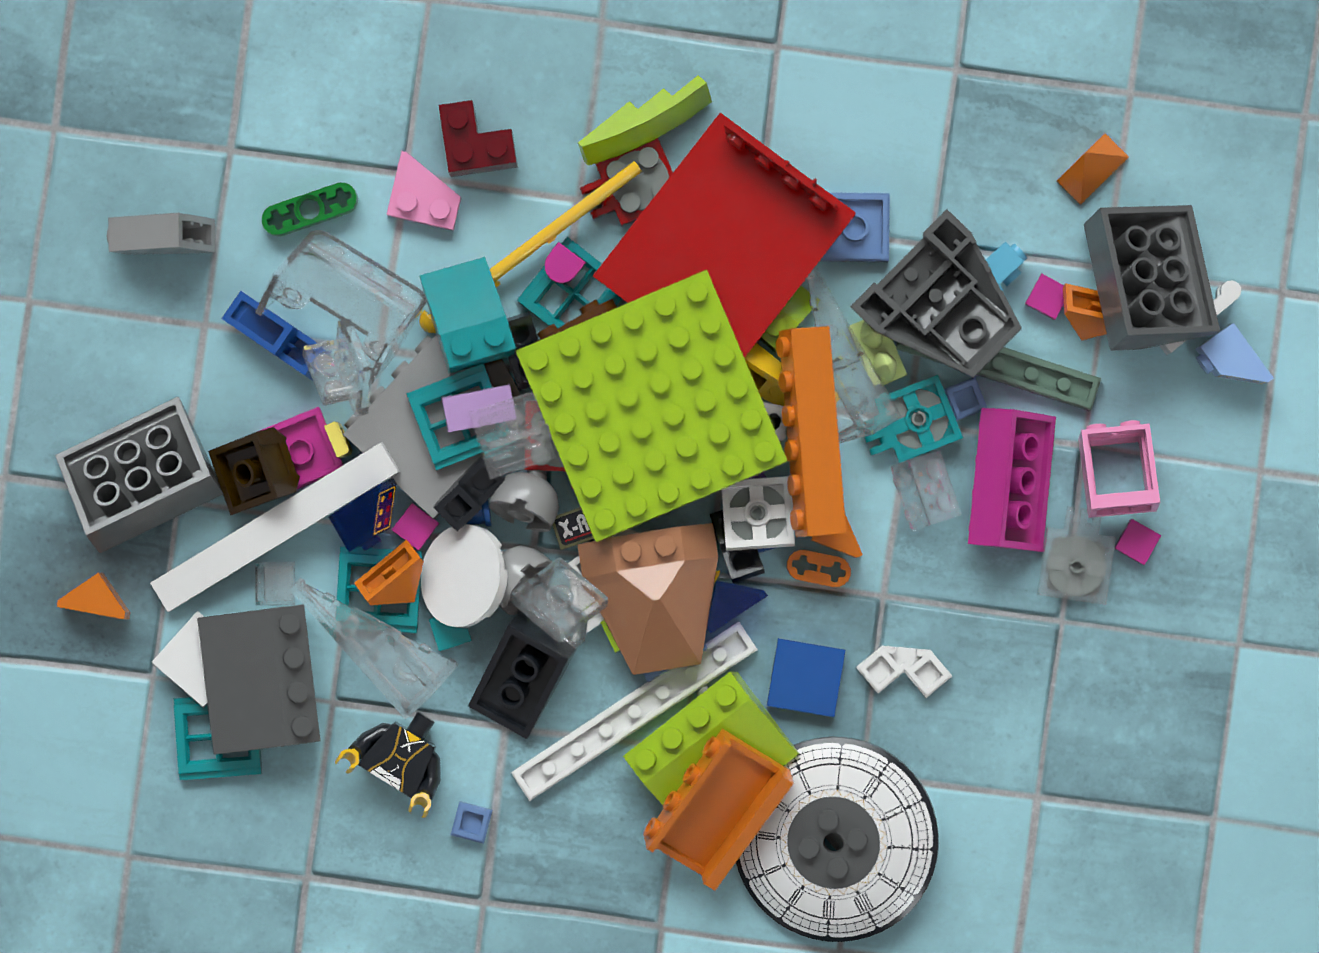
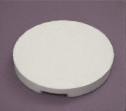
M465 524L457 532L453 527H450L434 539L426 552L420 580L422 596L429 612L445 625L469 628V626L479 623L484 618H489L503 599L507 586L508 570H505L503 555L500 549L502 545L487 529Z

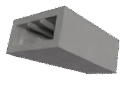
M184 213L109 217L107 230L109 252L121 254L215 253V219Z

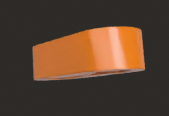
M808 550L793 552L788 557L786 564L787 571L792 578L829 587L845 585L851 576V568L845 559ZM804 555L807 557L806 562L817 565L816 571L805 570L803 575L797 574V568L792 567L793 560H799L800 556ZM834 562L840 563V569L845 571L844 577H838L837 581L833 582L831 581V575L820 572L821 566L833 567Z

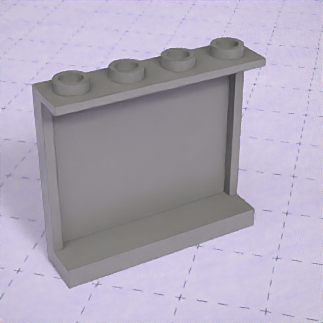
M437 334L433 339L427 336L414 350L418 355L409 364L403 361L393 371L391 376L394 380L386 389L380 386L368 398L371 405L362 414L356 411L344 424L347 430L343 434L362 453L383 442L400 470L390 479L433 519L440 515L433 506L454 482L482 455L490 461L505 445H500L436 470L406 393L467 370L464 369L448 374ZM476 386L459 394L478 391L481 389L479 386ZM442 400L425 406L431 424L445 419ZM514 407L516 419L506 421L512 437L525 424V416L516 407ZM489 424L469 428L468 430L470 435L474 436L494 428L495 425ZM447 426L434 431L440 448L465 439L461 430L448 432Z

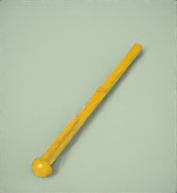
M633 161L490 268L496 288L501 285L498 279L532 255L546 242L548 244L553 242L558 234L639 175L642 170L637 163ZM423 310L419 318L421 328L428 333H436L431 314Z

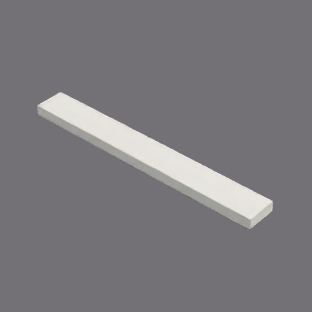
M381 442L152 581L150 584L167 612L394 476L400 470L384 443Z
M737 622L705 643L708 649L702 654L701 664L671 669L652 681L645 683L512 771L511 774L528 800L531 801L757 651L758 649L740 622Z

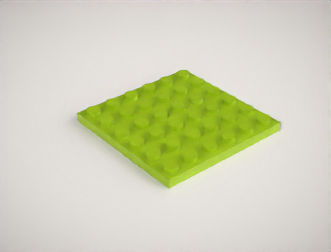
M707 270L516 351L596 543L788 462Z

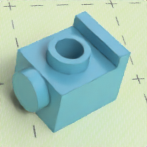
M1005 241L986 261L998 285L1003 282L1008 286L1022 273L1018 267L1027 259V256L1016 244L1009 246Z

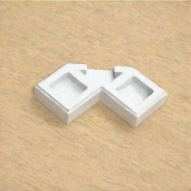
M882 645L856 666L857 670L877 694L902 673L908 676L925 698L952 677L934 653L927 649Z

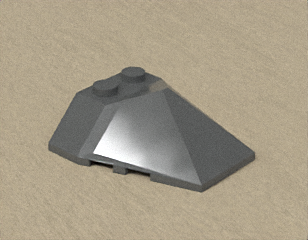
M947 209L923 232V238L878 284L874 282L850 306L874 331L972 378L1022 329L1003 291L994 278L992 270L984 259L972 232Z

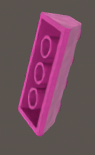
M981 408L968 544L1043 552L1056 416L1015 409Z

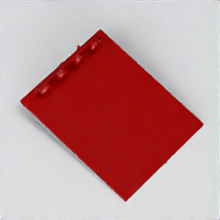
M719 113L597 269L593 277L629 303L707 270L745 358L851 222L856 212L819 186L816 178L811 180L792 166L788 160H784L725 115Z

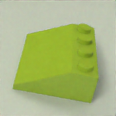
M730 671L623 757L642 783L663 805L669 793L673 790L677 791L683 783V776L688 767L693 763L697 764L703 756L702 751L706 742L712 736L716 737L721 729H724L783 766L800 753L739 673Z

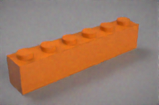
M830 326L779 331V337L776 341V352L778 357L781 358L782 372L779 374V387L784 392L785 406L782 408V422L787 427L788 441L785 442L784 452L790 463L787 488L793 500V510L790 514L791 527L795 531V537L844 534L847 532Z

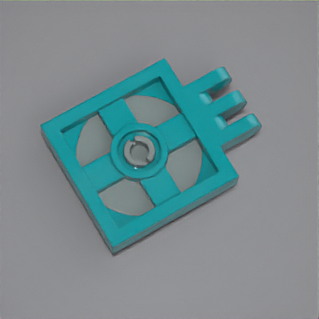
M938 375L874 399L880 416L858 424L861 431L868 430L874 426L876 432L863 437L865 443L876 439L880 441L881 445H876L869 449L871 456L893 448L899 463L963 438Z

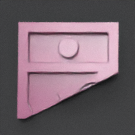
M401 151L387 216L454 231L461 197L411 155Z

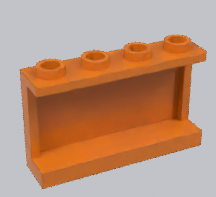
M721 729L716 737L712 736L706 742L702 751L703 756L697 764L693 763L688 767L679 789L669 793L664 801L663 811L657 818L653 817L648 822L643 833L647 850L653 853L655 849H658L702 875L703 884L714 891L794 784L788 768L724 729Z

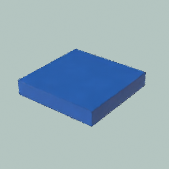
M778 638L766 706L834 717L846 650Z

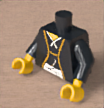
M417 711L407 728L396 721L392 725L381 723L363 732L348 749H344L338 755L335 764L340 759L349 760L351 766L345 772L347 774L351 773L357 765L410 797L411 801L408 808L410 813L413 806H423L425 810L422 818H425L429 813L431 800L441 781L440 757L435 752L437 746L425 739L435 722Z

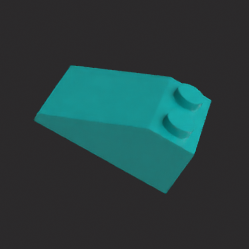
M485 257L419 275L448 374L515 354L516 347L508 320Z

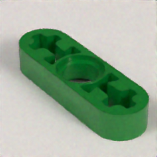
M344 182L335 183L269 206L262 214V225L269 234L277 237L284 236L351 213L358 204V195L351 185ZM343 190L345 194L351 193L352 198L347 200L348 206L342 208L339 203L329 205L332 212L326 214V206L320 198L321 195L326 194V199L330 201L338 197L337 191ZM307 200L316 201L320 207L319 214L313 219L304 218L300 212L301 205ZM294 205V213L300 221L299 224L294 225V220L291 218L282 222L283 228L277 229L275 225H269V221L273 219L272 213L278 212L281 216L291 214L288 207Z

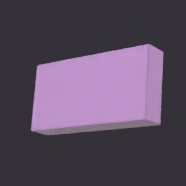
M509 384L441 398L448 432L516 419Z

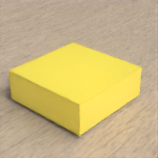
M334 421L325 425V430L337 458L351 455L353 450L348 439L343 435L345 431L342 424Z

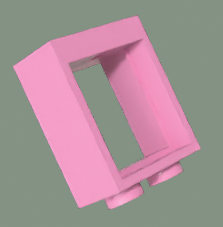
M1130 420L1122 422L1120 426L1106 427V424L1099 423L1089 425L1086 429L1081 430L1078 442L1088 518L1157 512L1160 496L1150 423L1140 424V421ZM1139 442L1145 490L1097 495L1091 447Z

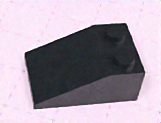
M520 610L508 625L468 707L528 739L580 643Z

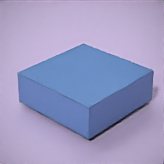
M976 377L944 389L956 421L981 412V408H987Z
M459 801L451 835L484 844L493 810Z

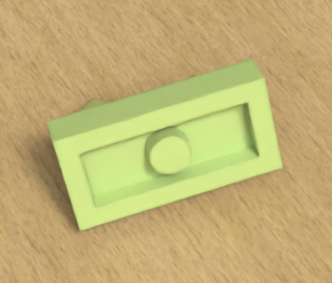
M864 320L849 326L875 389L907 376V372L892 339L874 331Z

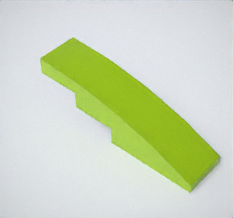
M697 75L674 95H671L663 88L639 108H636L629 101L578 142L584 162L590 166L622 155L659 138L683 124L712 103L707 82Z

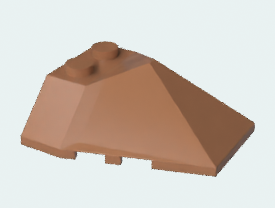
M713 523L678 526L606 538L597 543L592 541L577 545L583 580L633 675L701 664L718 562Z

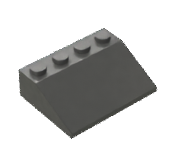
M1192 205L1099 208L1083 224L1110 351L1146 349L1215 335L1220 332Z
M179 397L171 399L55 455L84 532L99 553L223 495L213 467Z
M304 604L197 618L213 754L320 742Z

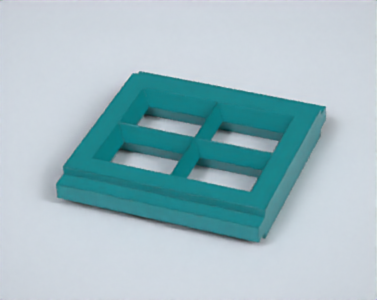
M568 236L562 242V245L585 261V266L589 269L575 288H571L566 283L559 284L552 281L547 276L544 265L517 299L521 305L545 324L550 326L555 323L557 328L565 324L559 318L574 299L583 306L590 303L579 292L602 264ZM555 283L569 295L556 312L552 314L539 302ZM606 288L597 301L600 305L613 299L617 306L622 298Z
M484 364L477 365L406 393L436 470L513 441L507 422L504 421L494 423V428L474 436L470 435L468 429L461 430L465 438L464 440L440 448L434 431L447 426L446 420L431 424L425 406L441 401L442 397L456 395L476 386H479L481 390L493 388Z
M340 546L335 628L417 633L420 580L415 602L407 603L406 614L381 612V605H374V612L348 610L350 591L360 592L356 585H350L351 566L374 567L391 553L393 549ZM416 551L422 558L423 551Z
M191 697L174 698L179 780L262 774L261 749L248 750V756L223 758V754H216V759L190 761L189 742L212 739L211 733L189 735L187 716L209 715L208 706L206 705L203 708Z

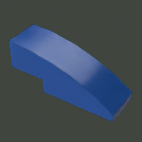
M242 291L239 292L221 318L312 381L332 354L325 347Z

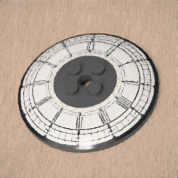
M828 736L794 744V747L800 754L784 766L790 770L794 784L736 862L743 884L756 904L769 917L786 929L801 936L827 942H846L868 938L881 933L903 919L915 907L933 876L939 849V832L935 811L929 795L922 783L905 763L895 755L870 742L849 737ZM829 833L839 834L844 841L843 848L838 851L828 849L824 842L825 836Z

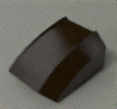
M274 427L254 432L208 451L230 515L296 492L300 476L296 472L286 444L287 437Z

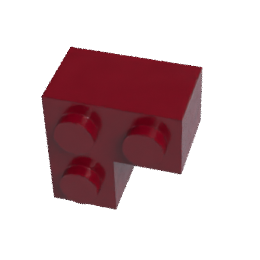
M473 100L438 105L450 177L518 167L512 129L478 133Z

